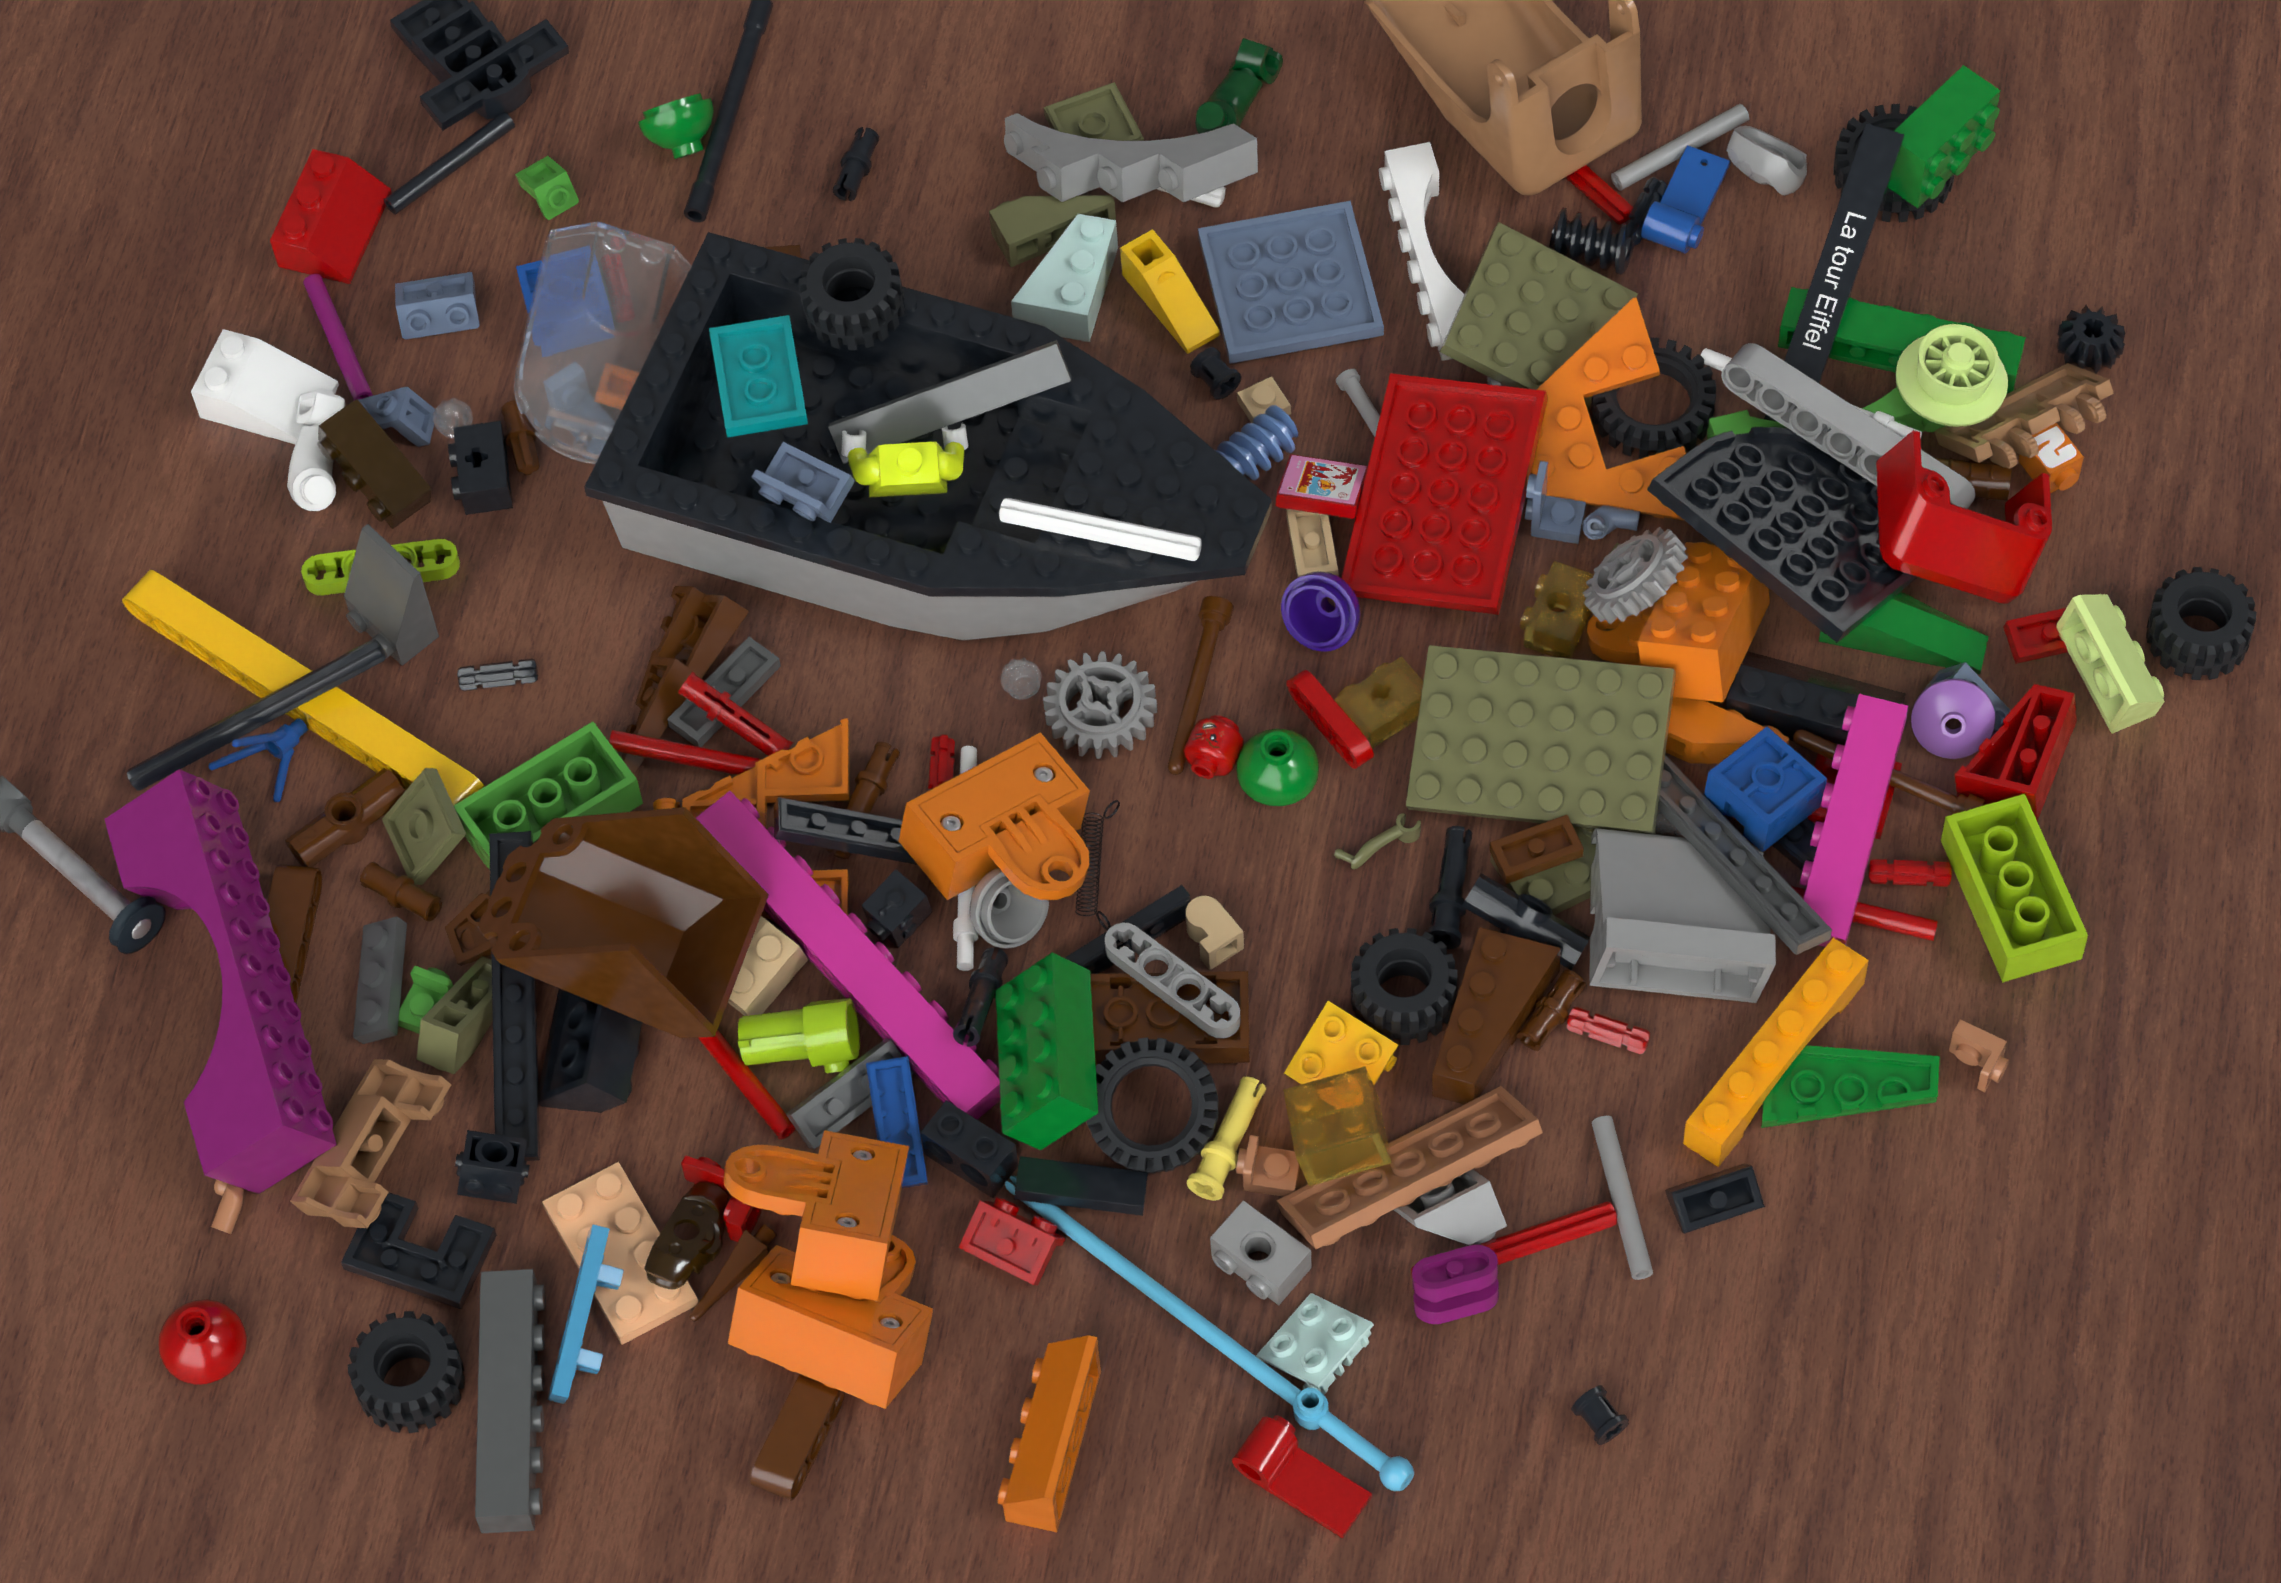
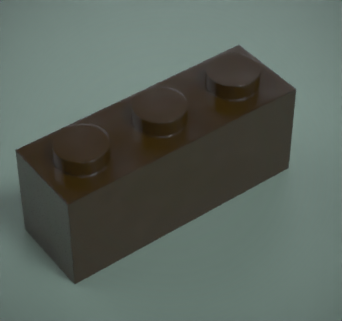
M355 399L319 425V441L317 445L327 460L330 462L336 460L344 470L342 472L344 480L353 491L361 490L369 500L367 506L378 521L382 522L385 520L394 529L431 502L432 488L358 399Z

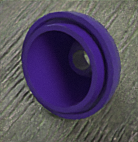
M1315 571L1299 576L1288 585L1281 601V614L1287 630L1294 639L1309 649L1326 652L1342 647L1352 638L1359 625L1360 606L1354 591L1344 580L1332 573ZM1327 597L1333 599L1336 607L1328 602Z

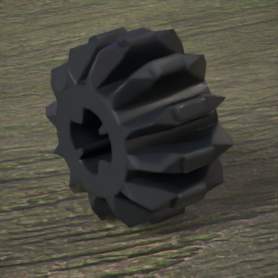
M2087 305L2081 310V314L2071 310L2067 315L2066 321H2062V324L2059 325L2057 333L2059 336L2057 341L2058 353L2064 354L2065 364L2077 363V367L2082 369L2091 367L2095 374L2101 369V365L2111 369L2115 364L2116 358H2120V355L2123 354L2125 346L2123 343L2125 330L2124 326L2117 325V314L2105 316L2103 306L2097 312H2092Z

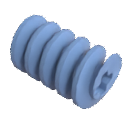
M1271 405L1265 410V414L1257 415L1253 419V423L1245 424L1241 428V432L1233 433L1229 437V441L1221 442L1215 451L1240 473L1245 474L1251 480H1256L1259 478V471L1256 465L1262 470L1268 471L1271 469V462L1268 456L1274 461L1280 462L1283 459L1280 447L1287 453H1292L1295 450L1292 438L1298 437V430L1294 421L1284 410L1276 405Z

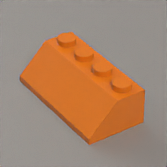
M1087 1335L1048 1343L1044 1359L1037 1357L1032 1373V1383L1036 1384L1033 1398H1025L1020 1422L1025 1424L1022 1438H1014L1009 1456V1463L1014 1464L1010 1479L1003 1478L998 1494V1504L1003 1505L1005 1521L1056 1533L1058 1531L1101 1374L1098 1340L1095 1336Z

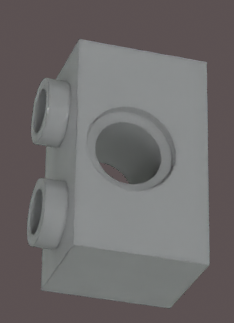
M1245 1201L1241 1202L1210 1237L1211 1256L1214 1263L1225 1273L1231 1275L1234 1272L1244 1279L1247 1287L1257 1297L1264 1300L1268 1297L1277 1305L1282 1303L1312 1268L1311 1250ZM1256 1251L1269 1255L1261 1261H1255L1248 1257Z

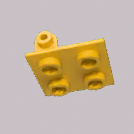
M1327 1001L1284 1074L1355 1118L1383 1070L1389 1072L1395 1065L1397 1057L1393 1056L1399 1045L1332 1002Z

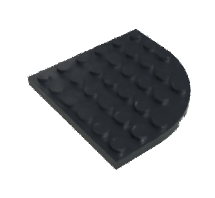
M1752 427L1749 433L1735 435L1733 431H1728L1709 438L1654 477L1647 488V491L1659 499L1663 505L1674 511L1697 532L1705 536L1728 557L1735 560L1759 582L1766 585L1787 602L1790 607L1797 610L1836 643L1918 578L1917 576L1893 569L1885 562L1881 555L1877 486L1787 428Z

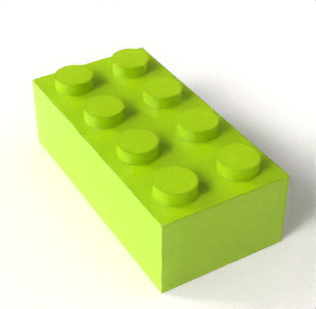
M2022 794L1946 816L1941 843L2002 983L2081 960L2088 934L2026 795Z

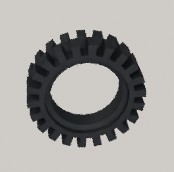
M1891 104V111L1889 114H1886L1884 106L1879 105L1875 106L1873 117L1866 109L1860 112L1859 121L1854 117L1848 121L1847 129H1842L1839 141H1837L1833 175H1836L1835 185L1837 189L1842 188L1841 195L1866 123L1894 131L1917 107L1909 105L1907 114H1901L1900 104ZM1955 174L1946 181L1943 190L1935 199L1928 198L1918 209L1887 188L1880 211H1883L1882 221L1890 222L1891 213H1898L1899 222H1907L1909 211H1912L1915 220L1924 217L1925 208L1930 213L1937 210L1938 201L1943 204L1947 199L1948 191L1951 192Z
M1651 337L1650 339L1660 374L1670 376L1680 382L1690 397L1689 407L1678 419L1659 425L1635 421L1620 408L1617 401V393L1620 388L1592 396V419L1594 425L1598 424V433L1602 438L1609 435L1608 444L1614 449L1622 442V453L1631 456L1634 448L1640 449L1639 459L1648 457V450H1655L1656 454L1665 452L1667 449L1671 450L1684 445L1690 451L1696 447L1697 438L1702 441L1707 435L1709 419L1714 417L1716 403V381L1712 380L1713 372L1710 366L1704 368V358L1700 354L1691 359L1692 348L1684 345L1680 352H1676L1677 341L1668 339L1665 349L1659 348V338Z
M1139 1038V1041L1131 1043L1128 1041L1121 1044V1047L1117 1050H1111L1105 1055L1106 1058L1101 1064H1097L1098 1114L1086 1122L1098 1146L1119 1165L1121 1164L1133 1171L1153 1174L1161 1171L1169 1172L1178 1166H1184L1191 1162L1193 1157L1201 1153L1208 1140H1211L1219 1115L1218 1093L1208 1068L1195 1053L1189 1051L1183 1045L1177 1042H1169L1167 1039ZM1145 1066H1159L1178 1074L1189 1088L1192 1099L1191 1116L1186 1127L1174 1139L1160 1145L1147 1146L1130 1140L1118 1129L1112 1113V1099L1118 1084L1133 1070Z

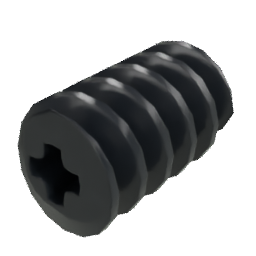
M1563 207L1555 221L1549 248L1555 247V251L1564 256L1570 251V259L1576 262L1585 254V263L1590 267L1600 257V267L1605 271L1609 270L1615 261V271L1621 275L1624 274L1629 265L1635 245L1636 232L1632 237H1628L1627 224H1622L1617 233H1613L1612 220L1609 219L1602 229L1597 228V216L1594 215L1587 225L1582 224V212L1579 211L1572 221L1567 220V208Z

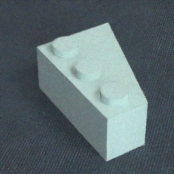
M1077 214L1012 299L1013 318L1045 326L1064 338L1090 342L1118 249L1116 220Z

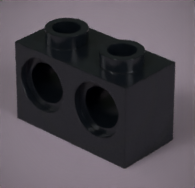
M947 1100L921 1131L923 1150L926 1156L992 1198L996 1196L1005 1184V1181L1018 1168L1016 1144Z

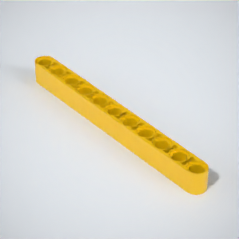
M149 570L122 599L126 609L138 620L260 698L312 672L154 570ZM334 687L285 713L294 720L298 718L303 720L309 730L376 773L383 768L390 770L399 780L405 791L425 768L437 769L453 806L485 787L470 771L338 687Z

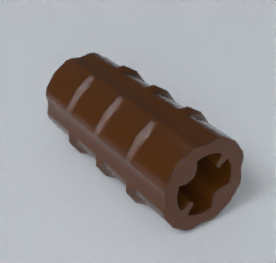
M1933 457L1966 478L1975 490V497L1985 498L1986 500L2008 501L2012 468H2004L1992 462L1978 463L1972 460H1955L1951 457L1949 459Z

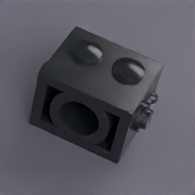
M897 869L861 905L868 920L865 926L881 941L887 938L898 948L914 934L916 929L932 913L927 895Z
M467 1130L464 1151L457 1154L455 1167H458L456 1174L459 1176L457 1195L517 1204L519 1187L524 1185V1177L528 1178L530 1166L527 1165V1161H524L527 1139Z

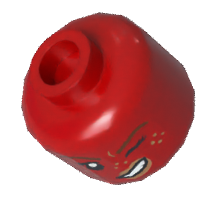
M1212 715L1210 718L1200 719L1194 725L1184 746V757L1191 765V770L1202 778L1211 779L1214 776H1225L1233 770L1244 741L1239 733L1237 724L1226 717Z

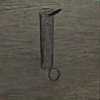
M1118 800L1111 802L1107 806L1101 819L1097 817H1083V820L1086 821H1082L1081 838L1085 841L1084 843L1091 842L1096 844H1085L1086 847L1096 848L1088 849L1089 851L1096 852L1089 853V855L1096 857H1089V859L1095 860L1089 861V863L1095 865H1089V867L1094 869H1088V871L1093 873L1087 875L1093 877L1085 878L1093 882H1083V884H1092L1093 886L1082 885L1080 887L1093 890H1083L1080 888L1077 890L1075 912L1080 916L1096 914L1099 922L1106 930L1111 927L1110 922L1101 911L1097 912L1104 817L1109 819L1117 812L1120 806ZM1118 802V805L1114 812L1110 816L1106 817V812L1108 811V809L1114 803ZM1091 812V813H1085V814H1084V815H1086V814H1096V815H1099V814L1093 813V812ZM1086 818H1096L1098 820H1087ZM1086 822H1095L1098 824H1086ZM1086 826H1094L1097 828L1091 829L1086 828ZM1086 830H1094V831H1097V832L1089 833V832H1085V831H1086ZM1086 834H1093V835H1096V836H1095V837H1088V836H1085V835H1086ZM1086 838H1092V839H1096V841H1088V840H1085V839H1086ZM1081 892H1090L1093 894H1082ZM1081 896H1089L1092 898H1081ZM1081 900H1088V901H1091V902H1080V901H1081ZM1082 904H1087V905H1091V906H1089V907H1083V906H1080V905H1082ZM1084 908H1086V909H1090L1091 911H1083V910H1079V909H1084ZM1077 910L1081 912L1094 911L1095 913L1091 915H1082L1077 913ZM1098 913H1100L1103 916V918L1108 924V927L1105 926V924L1102 922Z

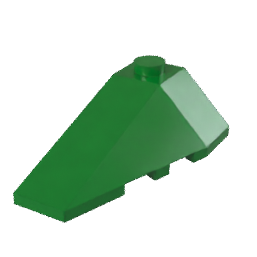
M1901 591L1838 643L1821 631L1818 642L1945 668L1966 662L1976 674L1980 675L1989 636Z

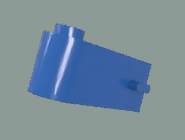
M1687 145L1661 201H1654L1642 227L1641 237L1685 254L1690 248L1696 249L1704 232V227L1701 225L1730 166V160Z

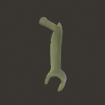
M1401 813L1397 816L1395 826L1367 841L1355 856L1344 852L1342 849H1337L1334 856L1339 860L1342 859L1351 863L1352 870L1358 869L1375 852L1396 838L1404 843L1417 841L1421 834V821L1418 820L1413 828H1405L1403 826L1406 814Z

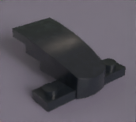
M422 0L390 19L391 28L420 62L441 82L422 94L420 101L421 105L442 131L474 111L487 120L496 118L502 112L508 114L515 111L526 102L532 93L530 77L569 54L567 43L547 19L511 41L506 42L492 20L488 22L473 1L469 3L467 0Z

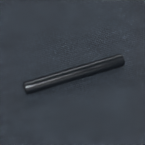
M502 112L387 196L384 202L388 209L396 215L515 128L512 118L506 112Z

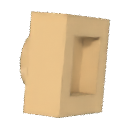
M1273 377L1237 392V402L1251 423H1253V419L1257 415L1265 414V410L1271 405L1278 406L1288 415L1291 414V405Z

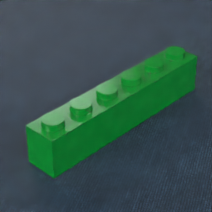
M1791 287L1780 325L1779 348H1789L1809 289ZM1850 297L1829 358L1896 373L1897 363L1901 354L1913 341L1943 325H1966L1985 334L1996 347L1998 356L2007 373L2008 394L2014 391L2026 337L2014 335L2009 331H1995L1976 327L1967 322L1958 323L1939 319L1930 314H1916L1897 310L1892 306H1879L1860 302Z

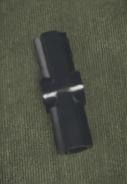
M1482 873L1462 905L1465 909L1500 928V933L1561 948L1560 964L1570 970L1573 969L1590 940V936L1554 916L1552 909L1542 900L1529 894L1518 895Z

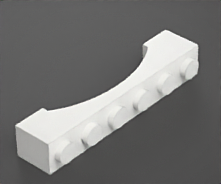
M1427 142L1385 151V165L1379 168V177L1383 191L1389 190L1392 197L1388 199L1391 219L1393 222L1399 221L1401 229L1398 230V239L1402 253L1408 252L1411 259L1407 261L1410 281L1412 284L1418 283L1420 292H1417L1421 315H1428L1430 321L1427 324L1429 343L1431 347L1437 346L1440 351L1465 294L1444 273L1428 241L1424 220L1431 197L1439 196V169L1431 144ZM1439 352L1442 361L1452 359Z

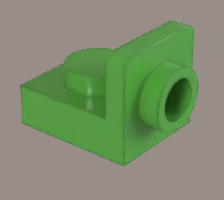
M549 156L515 174L521 188L536 199L542 215L547 220L554 218L579 202L567 171Z
M418 966L413 967L410 974L414 984L400 1007L399 1027L419 1034L421 1019L453 987L450 977L437 968L430 967L426 970Z

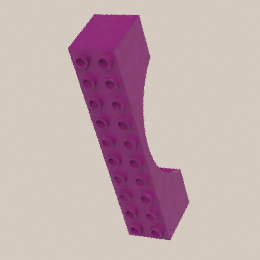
M179 769L104 820L123 888L144 897H153L156 902L176 910L193 909L204 922L213 939L218 953L222 976L220 1022L211 1055L195 1087L185 1099L184 1105L204 1175L260 1194L337 1145L332 1130L333 1120L326 1110L321 1093L322 1083L315 1073L311 1059L312 1049L300 1022L301 1012L294 1002L289 985L291 978L279 951L280 941L273 931L269 917L270 907L263 897L258 880L260 877L259 870L252 860L248 846L249 836L242 826L238 812V800L230 790L223 789L205 781L201 777H196Z

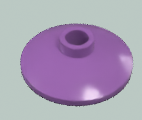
M1945 679L1928 686L1916 699L1911 714L1912 729L1918 742L1930 753L1948 759L1964 758L1979 751V746L1986 738L1990 739L1995 726V711L1990 698L1979 686L1962 679ZM1952 718H1956L1961 722V726L1957 729H1949L1945 724Z

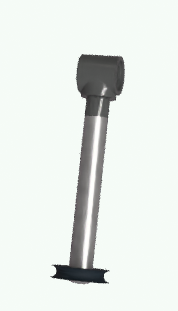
M1 775L0 830L3 833L16 832L114 921L109 931V940L111 945L118 947L119 952L124 954L134 953L151 942L165 921L166 911L163 905L158 904L155 898L150 896L140 897L130 902L32 814V802Z

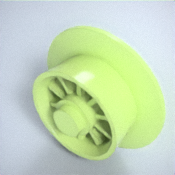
M1948 324L1933 329L1927 335L1918 338L1907 346L1901 354L1896 367L1897 388L1906 404L1923 418L1945 426L1962 427L1985 421L2001 407L2008 390L2007 373L1998 356L1996 347L1985 334L1966 325Z

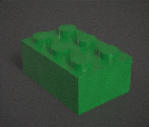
M1963 65L1894 130L1904 134V141L1887 188L1917 209L1928 198L1935 199L1943 190L1946 181L1953 174L1956 176L1960 175L1968 166L1971 157L1978 151H1985L1995 138L1994 124L2000 112L1998 102L2001 90Z

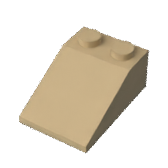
M762 916L728 1000V1003L744 1016L763 1014L809 960L798 944Z

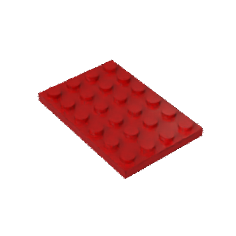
M1390 373L1341 578L1352 588L1356 597L1499 615L1526 498L1528 479L1532 471L1548 397L1546 391Z

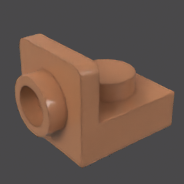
M1961 1019L1959 1020L1952 1033L1949 1052L1954 1053L1960 1061L1967 1065L1983 1067L1977 1086L1978 1090L1986 1092L1992 1080L1999 1083L2009 1063V1059L2004 1058L2007 1041Z
M1250 1135L1247 1149H1239L1236 1174H1243L1244 1191L1283 1197L1296 1191L1302 1152L1259 1146V1136Z

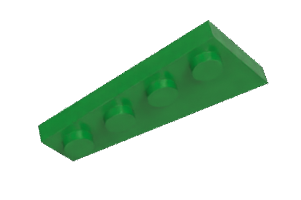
M1806 1045L1764 1100L1761 1128L1935 1103L1938 1097L1940 1056Z

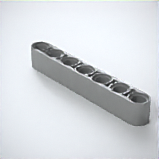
M1748 343L1743 345L1722 370V381L1731 392L1876 486V461L1903 439L1892 430L1757 344ZM1921 450L1922 467L1937 472L1946 480L1950 490V503L1968 509L1975 498V490L1972 484L1966 478Z

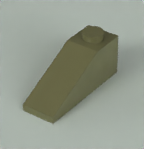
M1111 195L1076 196L1064 202L1059 201L1053 196H1023L1014 201L1001 203L989 211L991 234L1010 267H1013L1049 252L1077 214L1116 220L1115 201Z
M481 956L421 1019L416 1060L431 1065L436 1069L455 1074L474 1054L493 1021L491 959Z

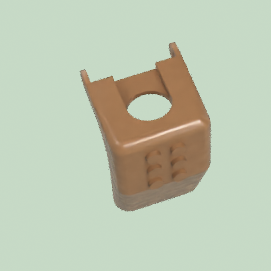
M1552 0L1364 1L1445 119L1515 191L1522 195L1532 196L1542 192L1639 132L1642 124L1640 28L1638 11L1633 0H1608L1611 37L1608 43L1598 34L1588 38Z

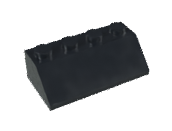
M1747 651L1730 687L1726 709L1736 710L1746 719L1759 725L1772 726L1778 729L1784 736L1789 737L1791 741H1794L1793 735L1797 730L1804 729L1836 744L1845 745L1849 732L1842 730L1848 705L1856 707L1859 694L1903 704L1906 693Z
M559 988L538 1087L539 1106L602 1113L627 1103V1099L632 1091L631 1078L634 1063L640 1050L638 1042L643 1022Z

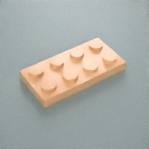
M619 1162L542 1201L545 1211L578 1269L580 1268L588 1232L592 1225L610 1229L602 1264L623 1269L624 1273L618 1290L597 1286L594 1297L621 1345L698 1304L697 1296L688 1281L680 1288L672 1290L655 1285L648 1280L644 1267L660 1232Z

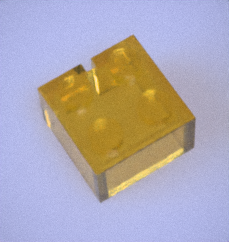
M1366 1066L1283 1090L1288 1118L1291 1123L1290 1129L1295 1156L1309 1186L1392 1163L1379 1096Z

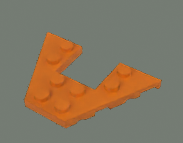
M1637 297L1632 298L1536 389L1546 391L1548 400L1531 474H1537L1540 461L1548 462L1547 496L1583 501L1588 505L1600 507L1613 506L1636 510L1642 514L1652 515L1655 518L1664 519L1666 517L1684 520L1647 491L1654 477L1686 454L1684 446L1606 469L1584 398L1660 375Z
M848 718L840 720V725L810 740L806 737L798 741L795 747L789 750H780L756 762L755 767L733 778L729 775L715 782L710 789L705 791L699 790L683 798L682 807H686L696 818L727 792L731 791L740 801L746 798L752 803L760 815V818L757 820L767 829V803H775L778 797L802 802L849 800L850 725ZM848 869L812 870L813 875L811 877L820 887L823 884H827L839 898L840 904L838 906L846 915H849ZM763 910L761 916L773 921Z

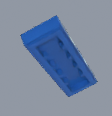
M906 1056L866 1063L877 1140L909 1146L902 1188L927 1185L928 1180L909 1058Z

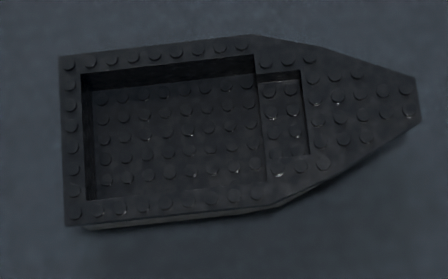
M710 232L707 233L584 486L586 496L603 501L622 548L888 626L958 640L1047 632L1177 591L1199 580L1245 575L1272 511V499L1150 394L1045 326L902 286L905 300L903 302L904 314L903 317H898L899 326L895 331L888 329V338L884 341L880 339L874 340V346L866 348L865 344L857 345V350H848L847 345H842L840 349L831 346L830 339L825 343L819 340L817 333H812L808 327L807 319H805L798 285L799 278H802L801 269L804 264H810L809 260ZM849 287L837 293L834 299L844 302L855 301L867 295L870 290L864 287ZM789 315L808 424L727 438L709 328ZM1058 341L1072 377L1070 382L947 426L948 430L960 428L961 424H965L968 448L964 450L963 472L959 478L947 480V493L869 497V485H861L855 480L831 523L819 517H816L814 521H810L793 510V504L785 500L781 504H776L759 493L761 486L752 478L755 470L763 473L766 472L783 442L853 477L849 462L844 464L828 428L829 423L1047 343ZM941 428L902 443L937 442L944 450ZM1004 498H1012L1197 536L1201 539V552L1197 560L1191 561L1002 522L999 510Z

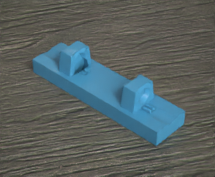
M592 1225L588 1232L547 1398L549 1401L562 1404L566 1402L576 1370L597 1374L600 1371L603 1354L581 1347L596 1287L601 1286L618 1290L624 1273L623 1269L602 1264L609 1228Z

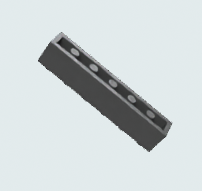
M533 1269L481 1272L475 1518L481 1533L535 1531V1515H542L543 1510L541 1488H535L536 1473H543V1451L541 1446L536 1447V1432H543L544 1412L542 1405L537 1406V1391H544L545 1387L543 1365H538V1351L545 1350V1329L543 1324L538 1325V1311H545L546 1292L544 1284L538 1285Z

